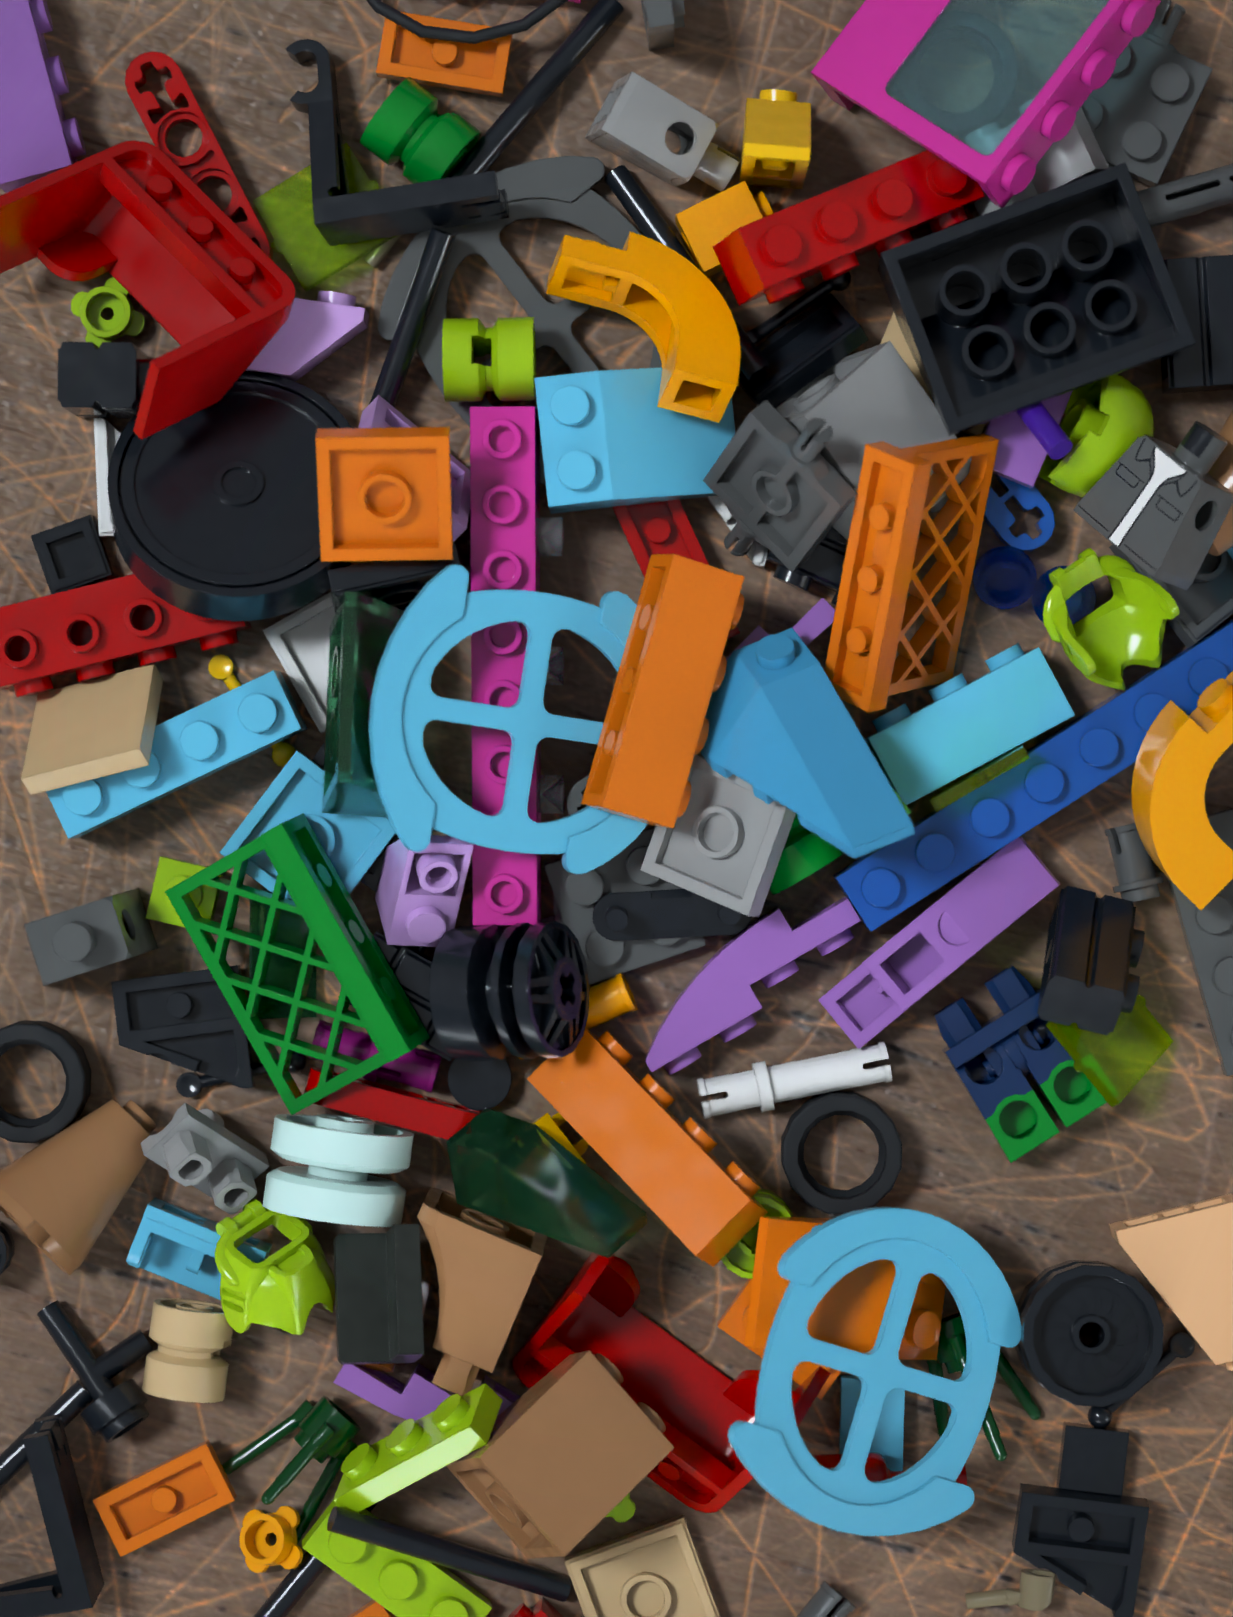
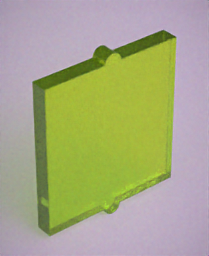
M347 142L344 143L349 193L381 189L377 181L368 178L350 145ZM311 165L253 200L254 205L275 239L272 242L273 250L279 254L283 253L306 292L396 237L392 236L329 246L314 224Z
M1021 744L931 794L930 802L935 811L941 810L1029 759L1030 757L1024 745Z
M1142 995L1137 996L1131 1014L1120 1012L1113 1032L1107 1035L1079 1029L1077 1023L1066 1026L1049 1021L1046 1024L1047 1028L1075 1061L1073 1064L1074 1069L1079 1073L1083 1072L1111 1107L1121 1103L1174 1042L1145 1006L1146 999Z

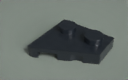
M240 965L230 966L233 973L242 976ZM209 969L111 982L120 1046L171 1062V1064L206 1074L243 1089L256 1087L250 1041Z
M1020 1483L1012 1539L1013 1552L1037 1568H1045L1055 1573L1059 1582L1079 1595L1084 1592L1112 1610L1114 1617H1133L1149 1514L1148 1501L1146 1498Z

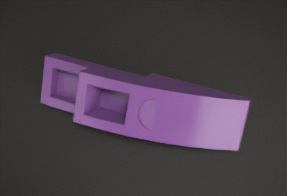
M1019 836L892 937L818 1001L854 1045L860 1049L1057 888L1060 882L1026 841Z
M846 897L841 898L790 928L780 909L776 907L748 925L721 947L694 975L676 998L660 1024L645 1056V1062L651 1073L664 1066L668 1074L671 1075L699 1059L702 1055L697 1046L719 1034L723 1042L726 1043L754 1027L757 1022L752 1014L763 1007L750 985L761 979L767 989L797 972L799 967L794 960L816 947L821 956H824L852 940L854 935L849 927L861 920L849 899Z

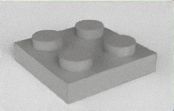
M699 753L694 755L688 780L691 783V797L684 814L676 819L674 829L655 826L640 870L746 916L760 917L796 813L776 800L769 805L754 796L752 785L734 774L729 778H725L714 771L702 754Z

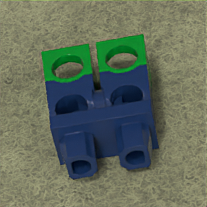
M1009 966L983 983L1001 1010V1013L980 1025L964 998L961 997L935 1013L934 1018L941 1037L947 1044V1047L942 1049L976 1105L1006 1159L1012 1163L1060 1132L1026 1080L1027 1076L1031 1075L1060 1123L1066 1128L1116 1096L1066 1025L1040 1019L1039 1014H1037L1040 989L1034 991L1026 978L1014 966Z

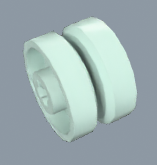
M277 1114L274 1118L270 1149L281 1158L305 1164L308 1167L282 1166L268 1172L262 1206L270 1211L288 1216L336 1224L367 1227H392L394 1224H401L406 1190L392 1180L368 1174L399 1173L409 1168L414 1133L400 1128L376 1124L366 1119L341 1115L293 1114L291 1116V1114Z

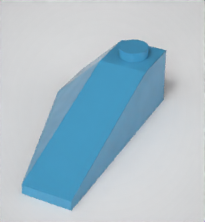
M789 628L734 650L727 660L725 676L720 687L711 694L705 716L709 721V732L706 743L700 753L709 766L725 778H729L734 774L752 785L754 796L768 805L776 800L798 814L800 825L854 859L915 834L911 819L821 664L795 630Z

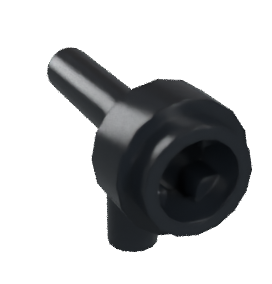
M58 1300L37 1313V1316L94 1400L80 1414L94 1436L101 1434L105 1442L110 1443L132 1430L149 1416L148 1411L144 1407L148 1399L134 1379H129L118 1386H115L111 1380L153 1351V1348L140 1329L96 1358Z

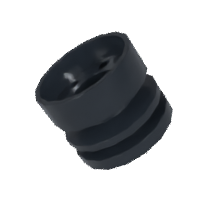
M544 921L535 925L517 923L508 928H503L496 924L458 926L447 931L436 946L430 968L429 1001L432 1021L440 1043L452 1058L464 1062L503 1060L511 1055L523 1059H534L538 1056L563 1058L575 1051L584 1035L589 1014L590 992L587 965L580 943L567 925L557 921Z

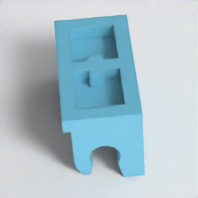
M154 1198L147 1204L126 1259L127 1264L138 1269L142 1268L221 1300V1273L218 1271L215 1262L216 1244L221 1237L216 1232L217 1222ZM251 1236L237 1250L252 1262L260 1263L267 1259L272 1244Z

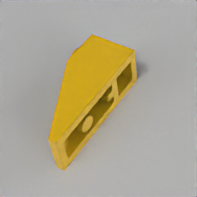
M777 89L761 90L759 99H746L739 183L745 180L747 185L803 188L811 153V103L797 102L798 93Z

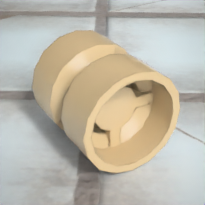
M156 1299L153 1302L149 1337L158 1344V1349L148 1353L146 1356L142 1391L155 1397L184 1402L215 1403L223 1401L225 1398L229 1363L220 1357V1350L232 1344L233 1329L224 1316L222 1305L191 1299Z

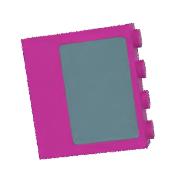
M865 0L811 73L830 99L849 111L854 104H857L977 181L992 203L1003 208L1014 194L1022 192L1029 185L1034 177L1038 162L1054 142L1060 141L1067 135L1074 124L1076 112L1092 91L1101 88L1109 80L1115 69L1116 60L1131 40L1142 35L1148 29L1154 19L1156 7L1161 1Z

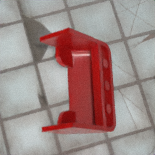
M142 141L121 142L0 196V274L36 257L52 273L70 281H88L109 272L181 345L150 362L133 430L141 440L219 402L289 318L295 298V286L292 280L162 150L152 144Z
M622 1219L586 1259L527 1338L513 1359V1369L521 1382L530 1389L571 1354L590 1350L594 1356L597 1353L605 1356L622 1374L624 1382L620 1386L636 1404L638 1402L645 1403L662 1419L666 1426V1430L662 1434L674 1446V1449L647 1477L686 1506L700 1512L714 1513L719 1511L754 1478L740 1462L728 1438V1430L738 1420L754 1423L760 1370H745L731 1381L632 1307L640 1294V1284L632 1267L623 1259L613 1256L633 1227L626 1220ZM821 1366L795 1391H792V1403L797 1427H799L831 1374Z

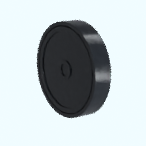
M245 370L219 402L143 440L133 432L138 414L136 413L121 433L114 448L108 472V498L113 534L117 547L133 574L144 586L167 603L183 611L216 620L253 621L286 614L312 602L330 589L328 570L352 564L353 561L321 562L316 460L317 429L352 427L331 403L310 388L278 375Z

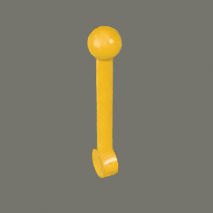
M223 654L216 655L210 660L208 670L215 679L223 680L230 691L241 686V683L233 674L234 664L228 656ZM281 741L270 746L272 748V760L280 767H284L296 752L295 748L287 742Z

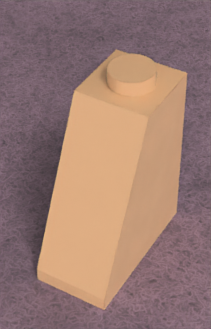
M1233 1194L1109 1224L1114 1240L1215 1365L1225 1363L1227 1370L1233 1371Z

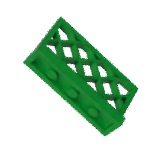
M304 813L277 825L260 835L257 839L165 891L291 1116L382 1065L390 1063L410 1052L430 1038ZM263 850L266 851L278 873L273 894L243 885L249 858ZM234 867L231 880L218 877ZM202 885L228 892L221 923L203 918L189 893ZM286 890H288L293 900L285 898ZM240 896L270 905L263 937L233 927ZM282 909L302 915L310 929L305 950L275 941ZM211 933L218 935L217 943ZM230 939L260 948L253 979L235 974L226 961ZM318 945L321 951L323 952L324 956L316 954ZM272 952L302 962L295 993L265 983ZM313 966L332 971L341 984L337 1006L306 997ZM243 989L250 991L249 998H247ZM262 995L292 1005L285 1035L267 1030L261 1023L257 1013ZM350 1002L356 1012L348 1010ZM303 1009L334 1018L327 1049L296 1039ZM345 1022L365 1028L378 1053L365 1060H359L338 1053ZM274 1045L282 1047L280 1055ZM293 1051L324 1061L318 1086L304 1094L300 1092L289 1072ZM335 1065L347 1068V1070L332 1078Z

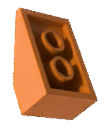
M760 1216L744 1346L755 1349H765L776 1312L790 1283L789 1280H785L778 1273V1262L782 1255L797 1240L810 1232L814 1226L821 1225L832 1218ZM879 1259L866 1263L846 1274L835 1283L811 1314L807 1324L809 1335L814 1339L860 1353L869 1352L875 1345L895 1278L896 1269L892 1261ZM932 1273L925 1274L919 1281L900 1345L899 1360H937L946 1285L939 1277Z

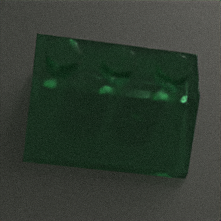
M344 592L329 628L322 813L388 817L378 793L371 764L369 741L370 703L378 665L388 640L405 611L359 592Z

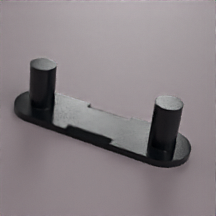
M671 889L607 894L596 903L592 918L594 927L601 936L612 941L732 935L744 930L750 923L752 916H746L688 890Z

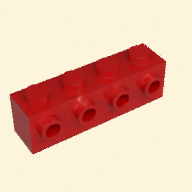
M926 150L741 226L714 245L713 249L739 306L764 295L769 304H773L805 289L802 280L821 272L824 281H828L860 266L857 256L875 249L880 258L881 252L913 241L914 239L911 234L930 226L932 233L967 221L969 218L965 209L985 195L977 181Z
M134 574L0 607V688L8 689L14 687L16 698L25 697L54 689L52 677L76 672L78 682H84L115 674L113 662L138 657L140 667L153 663L158 664L176 659L175 647L197 641L200 642L202 652L223 648L239 643L237 631L249 629L251 624L250 621L216 620L183 611L156 596Z

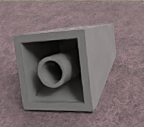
M890 341L844 357L775 408L796 427L799 434L805 429L808 421L813 418H820L826 421V424L819 433L829 425L831 426L833 431L832 438L820 451V455L841 473L844 480L856 492L866 444L884 441L898 448H905L957 438L955 434L949 436L936 406ZM971 457L955 477L958 484L969 474ZM945 492L930 509L931 513L941 510L949 500ZM856 497L833 526L847 541Z

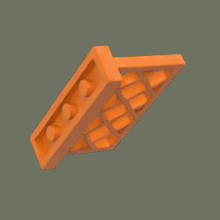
M979 434L905 448H898L884 441L865 445L857 488L858 494L855 499L824 669L841 700L870 713L886 709L887 699L890 695L944 683L953 678L999 439L987 434ZM970 457H972L969 474L959 485L955 477ZM943 492H945L949 500L932 520L928 512ZM960 518L957 535L947 546L943 538ZM933 553L937 561L920 582L916 574ZM948 579L946 593L935 607L932 598ZM922 613L925 621L911 640L908 641L905 634ZM935 639H937L932 664L923 666L920 659Z

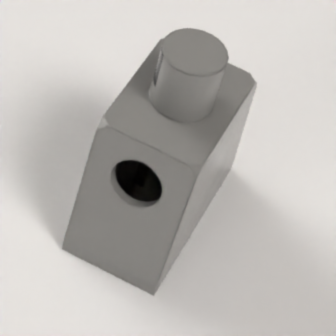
M630 72L614 82L585 136V139L673 186L687 183L694 176L722 192L731 180L740 161L738 156L711 142L719 124L634 72ZM667 130L673 131L680 139L681 147L678 154L672 153L666 146L665 134Z

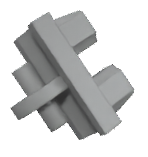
M184 1103L177 1109L174 1117L163 1130L148 1136L141 1142L144 1156L168 1170L170 1178L185 1187L192 1185L213 1198L215 1206L230 1215L237 1213L256 1196L257 1188L254 1180L269 1167L266 1154L224 1128V1121L220 1115L206 1108L196 1110L187 1103Z

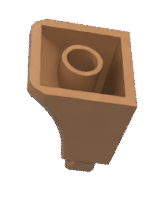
M430 1188L417 1218L429 1241L439 1282L440 1306L433 1348L443 1352L432 1383L464 1396L471 1391L480 1368L493 1373L543 1255L548 1234L450 1192Z

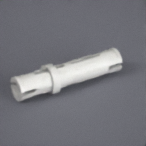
M877 1042L875 1045L861 1047L860 1049L855 1048L769 1067L766 1066L765 1061L752 1063V1070L706 1079L698 1078L699 1096L726 1092V1096L723 1098L701 1102L704 1119L759 1106L761 1112L775 1110L774 1103L880 1082H892L890 1065L863 1068L865 1063L889 1059L885 1042Z

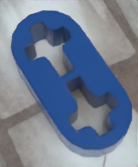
M996 474L998 482L1007 493L999 498L990 486L984 515L985 522L1009 549L1027 552L1044 545L1052 536L1055 527L1054 512L1049 503L1035 485L1032 488H1028ZM1012 498L1023 512H1028L1033 508L1039 512L1041 518L1035 524L1039 535L1032 540L1026 533L1018 537L1011 534L1009 527L1013 525L1015 518L1004 502Z

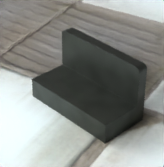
M394 1224L387 1233L337 1235L334 1239V1272L338 1362L340 1364L415 1363L424 1355L419 1224Z

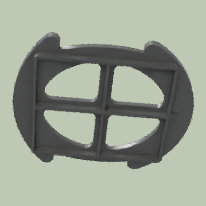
M562 156L538 159L496 172L498 190L505 189L507 193L509 218L440 229L455 235L456 238L416 349L443 395L442 326L443 319H447L448 293L457 267L470 255H479L484 258L527 313L528 317H534L536 350L547 346L553 348L573 373L599 371L598 367L571 333L573 322L593 306L569 299H564L554 304L547 302L500 242L501 231L516 221L550 219L585 229L606 242L610 247L622 250L630 231L637 234L640 233L616 208L591 190L592 187L603 179L605 174L604 165L598 158ZM430 231L418 232L408 245L391 277L382 301L378 321V332L387 341H392ZM654 344L649 368H662L660 355ZM491 357L483 362L482 365L492 366ZM487 393L481 402H449L469 426L470 407H493L487 399ZM539 429L540 484L546 485Z

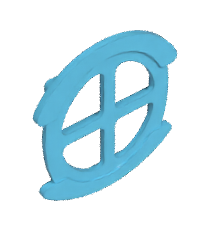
M459 564L448 565L425 584L406 608L388 640L378 665L373 686L369 717L371 764L378 793L390 824L402 844L411 851L421 852L429 846L432 829L458 840L492 849L528 854H562V865L567 872L586 874L621 853L639 836L648 824L589 806L567 817L553 821L537 823L529 818L527 807L536 747L540 740L545 737L598 745L604 723L553 715L545 709L543 699L553 636L557 631L561 629L569 630L594 645L618 672L637 604L626 594L619 591L605 593L601 597L599 607L565 596L528 590L496 589L467 592L469 583L467 570ZM517 621L526 627L528 637L518 700L514 705L501 707L439 697L433 693L431 678L435 667L449 650L461 640L479 630L500 623ZM440 720L506 731L510 735L512 745L502 808L497 814L488 816L462 802L443 784L431 766L423 746V731L428 722Z
M873 1207L852 1211L832 1218L821 1225L814 1226L810 1232L797 1240L782 1255L778 1262L777 1269L779 1275L785 1280H789L790 1283L776 1312L766 1343L757 1386L754 1423L743 1420L734 1422L728 1430L729 1441L740 1462L758 1484L779 1503L803 1518L830 1529L861 1536H895L921 1531L947 1522L968 1510L974 1503L975 1495L972 1488L955 1481L961 1473L982 1427L996 1378L1000 1346L1013 1348L1021 1340L1022 1325L1011 1289L992 1257L975 1239L954 1224L929 1213L899 1207ZM879 1259L892 1261L896 1269L895 1278L875 1345L869 1352L860 1353L814 1339L809 1335L807 1330L808 1320L817 1304L835 1283L846 1274L866 1263ZM928 1273L939 1277L947 1286L958 1306L963 1321L966 1337V1362L962 1376L956 1380L946 1379L904 1366L899 1360V1349L920 1279ZM803 1361H809L855 1375L862 1384L842 1458L839 1464L832 1469H826L814 1459L803 1442L795 1420L792 1403V1374L796 1365ZM895 1388L903 1389L943 1401L950 1406L951 1414L945 1431L921 1460L903 1473L890 1479L878 1482L869 1481L866 1478L864 1472L885 1397L890 1390Z

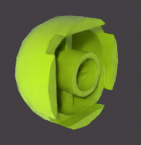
M1118 374L1073 390L1063 413L1066 415L1060 424L1062 430L1073 443L1072 449L1066 456L1058 460L1051 459L1047 454L1038 476L1063 491L1084 497L1139 437L1144 435L1154 437L1155 428L1152 408L1143 392Z

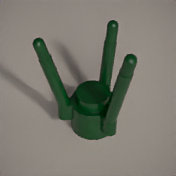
M960 1312L941 1320L937 1360H926L930 1374L944 1378L942 1363H945L948 1374L961 1371V1374L963 1373L966 1362V1337ZM1000 1350L997 1371L1029 1417L1033 1420H1038L1041 1417L1040 1409ZM932 1398L938 1435L941 1437L949 1421L948 1404ZM988 1406L982 1428L994 1457L998 1461H1004L1007 1458V1452L991 1408Z
M325 1395L315 1406L306 1399L290 1417L222 1464L226 1475H229L300 1427L301 1430L294 1439L302 1449L276 1477L275 1481L261 1497L262 1502L265 1505H269L290 1485L312 1458L323 1463L329 1455L331 1456L299 1513L300 1523L296 1528L297 1544L306 1532L341 1469L345 1458L358 1446L352 1439L361 1428L342 1408Z

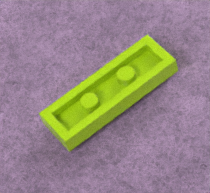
M485 1383L464 1396L460 1394L449 1396L435 1411L416 1421L414 1419L403 1421L389 1436L372 1445L363 1443L357 1446L342 1463L341 1472L343 1475L333 1501L341 1508L360 1512L483 1447L488 1443L503 1400Z
M334 1501L330 1503L301 1541L304 1550L397 1617H486L493 1608L491 1600L442 1565L328 1531L327 1523L334 1506H338ZM366 1509L358 1512L367 1516L377 1518Z

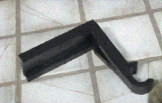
M299 40L286 48L291 59L300 65L307 61H317L318 84L316 88L310 92L297 91L290 101L296 110L308 113L314 224L329 246L430 231L432 227L442 229L509 218L507 193L505 189L498 190L495 171L350 194L334 61L326 48L315 40Z
M61 1414L36 1418L34 1421L36 1433L25 1435L23 1439L57 1570L0 1584V1617H37L93 1608L104 1586Z

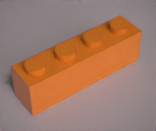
M651 554L581 801L582 805L649 825L674 829L676 819L684 814L690 801L691 783L688 780L694 755H698L707 740L709 721L705 716L711 694L718 690L725 676L727 661L723 652L729 630H733L736 627L743 612L744 596L740 591L744 576L676 554Z
M585 1028L584 1035L574 1052L563 1058H547L527 1080L696 1257L714 1267L759 1222L760 1216H765L768 1213L753 1197L761 1187L735 1161H732L725 1168L710 1151L718 1144L716 1140L691 1116L683 1124L668 1109L675 1101V1098L649 1073L640 1080L626 1066L634 1056L609 1031L606 1030L600 1037H597Z

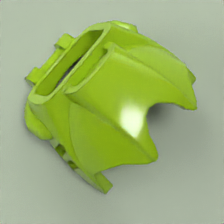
M1087 548L1079 553L1078 560L1065 569L1059 567L1049 574L1050 581L1054 587L1047 595L1044 603V625L1051 639L1057 643L1061 642L1068 658L1087 679L1103 686L1125 691L1123 670L1127 666L1144 665L1151 668H1159L1161 666L1162 643L1167 619L1173 620L1180 614L1175 600L1161 585L1151 578L1137 573L1133 565L1127 560L1112 555L1097 557V554L1091 548ZM1106 575L1113 590V597L1075 624H1072L1066 601L1087 584Z
M252 1199L243 1207L242 1212L233 1218L225 1217L216 1224V1232L221 1236L215 1249V1262L218 1271L221 1273L220 1299L224 1316L233 1330L243 1333L253 1323L279 1328L293 1335H302L311 1308L315 1304L322 1303L324 1308L331 1313L334 1312L335 1277L326 1261L319 1241L313 1234V1228L306 1219L270 1211L263 1207L260 1201ZM270 1225H273L283 1235L292 1240L260 1263L252 1262L237 1250L248 1238Z

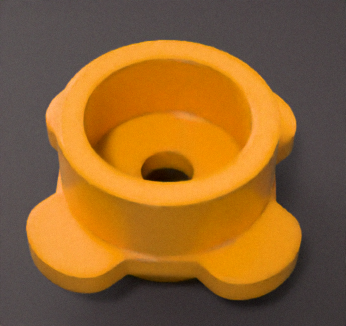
M281 1506L275 1513L266 1514L259 1509H253L245 1515L239 1542L241 1551L245 1556L246 1565L251 1571L263 1573L269 1566L281 1565L284 1569H294L301 1563L303 1551L297 1545L296 1528L300 1523V1515L292 1506ZM272 1533H274L277 1538V1541L274 1545H271L269 1541L270 1535Z

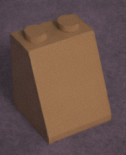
M590 1350L571 1354L497 1416L486 1445L446 1466L527 1559L566 1556L674 1449V1446L662 1434L666 1430V1426L658 1414L643 1402L636 1404L620 1386L624 1379L616 1366L599 1353L594 1356Z

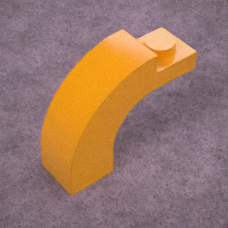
M630 231L621 250L602 245L593 240H583L564 234L549 272L546 294L610 310L636 323L651 338L660 355L662 377L657 407L720 423L738 385L741 348L737 326L731 310L715 285L700 269L681 254L646 236Z
M1233 671L1225 679L1222 678L1214 681L1202 692L1197 701V708L1189 716L1172 700L1167 703L1151 724L1142 741L1132 777L1131 797L1133 816L1139 837L1147 853L1159 869L1200 910L1233 879V850L1215 833L1210 825L1205 809V788L1209 774L1218 758L1233 743Z

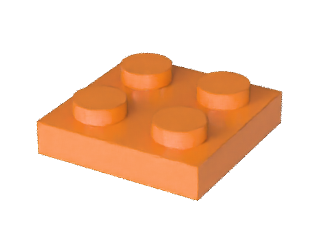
M450 427L317 429L316 460L321 562L453 560Z

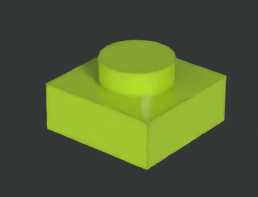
M160 856L146 919L185 928L165 891L208 866ZM202 885L189 893L203 918L213 921L220 889Z

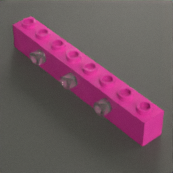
M535 406L470 407L471 591L502 589L540 592V556L564 555L563 517H540L538 408ZM517 621L500 623L471 634V702L501 707H510L517 702L528 637L527 629L522 623ZM551 647L546 685H564V647ZM472 725V808L488 816L495 815L501 810L503 805L512 745L511 738L506 731ZM541 740L536 747L527 807L529 818L537 823H541V814H564L565 811L564 775H541ZM474 844L472 851L473 925H515L517 923L535 925L541 920V854L508 852Z

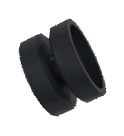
M1069 1260L1046 1268L1025 1287L1017 1303L1022 1333L1021 1340L1015 1348L1021 1365L1041 1387L1074 1405L1105 1407L1130 1398L1151 1379L1163 1354L1164 1325L1155 1299L1136 1278L1099 1261ZM1095 1322L1098 1326L1091 1331L1095 1341L1087 1346L1080 1341L1079 1331L1084 1324Z

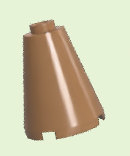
M110 1100L0 1169V1211L8 1219L10 1218L23 1231V1234L56 1266L70 1276L81 1266L148 1160L143 1154L141 1142L150 1136V1133L157 1125L132 1100H129L123 1107L116 1101Z

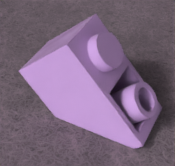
M318 291L317 301L294 298L289 318L246 371L269 373L297 381L368 327L369 314L365 308L355 307L356 297L349 294Z
M431 835L429 846L421 852L408 850L400 839L386 847L375 899L387 945L436 947L444 934L455 928L474 844L451 836Z

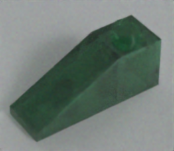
M486 1108L446 1141L456 1201L459 1205L610 1258L648 1224L645 1211L535 1124Z

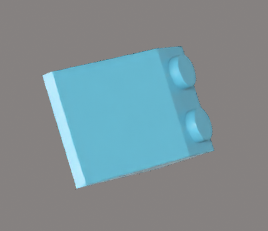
M662 368L599 370L534 378L547 501L551 514L717 496L703 480L735 435L732 398L720 423L657 407Z

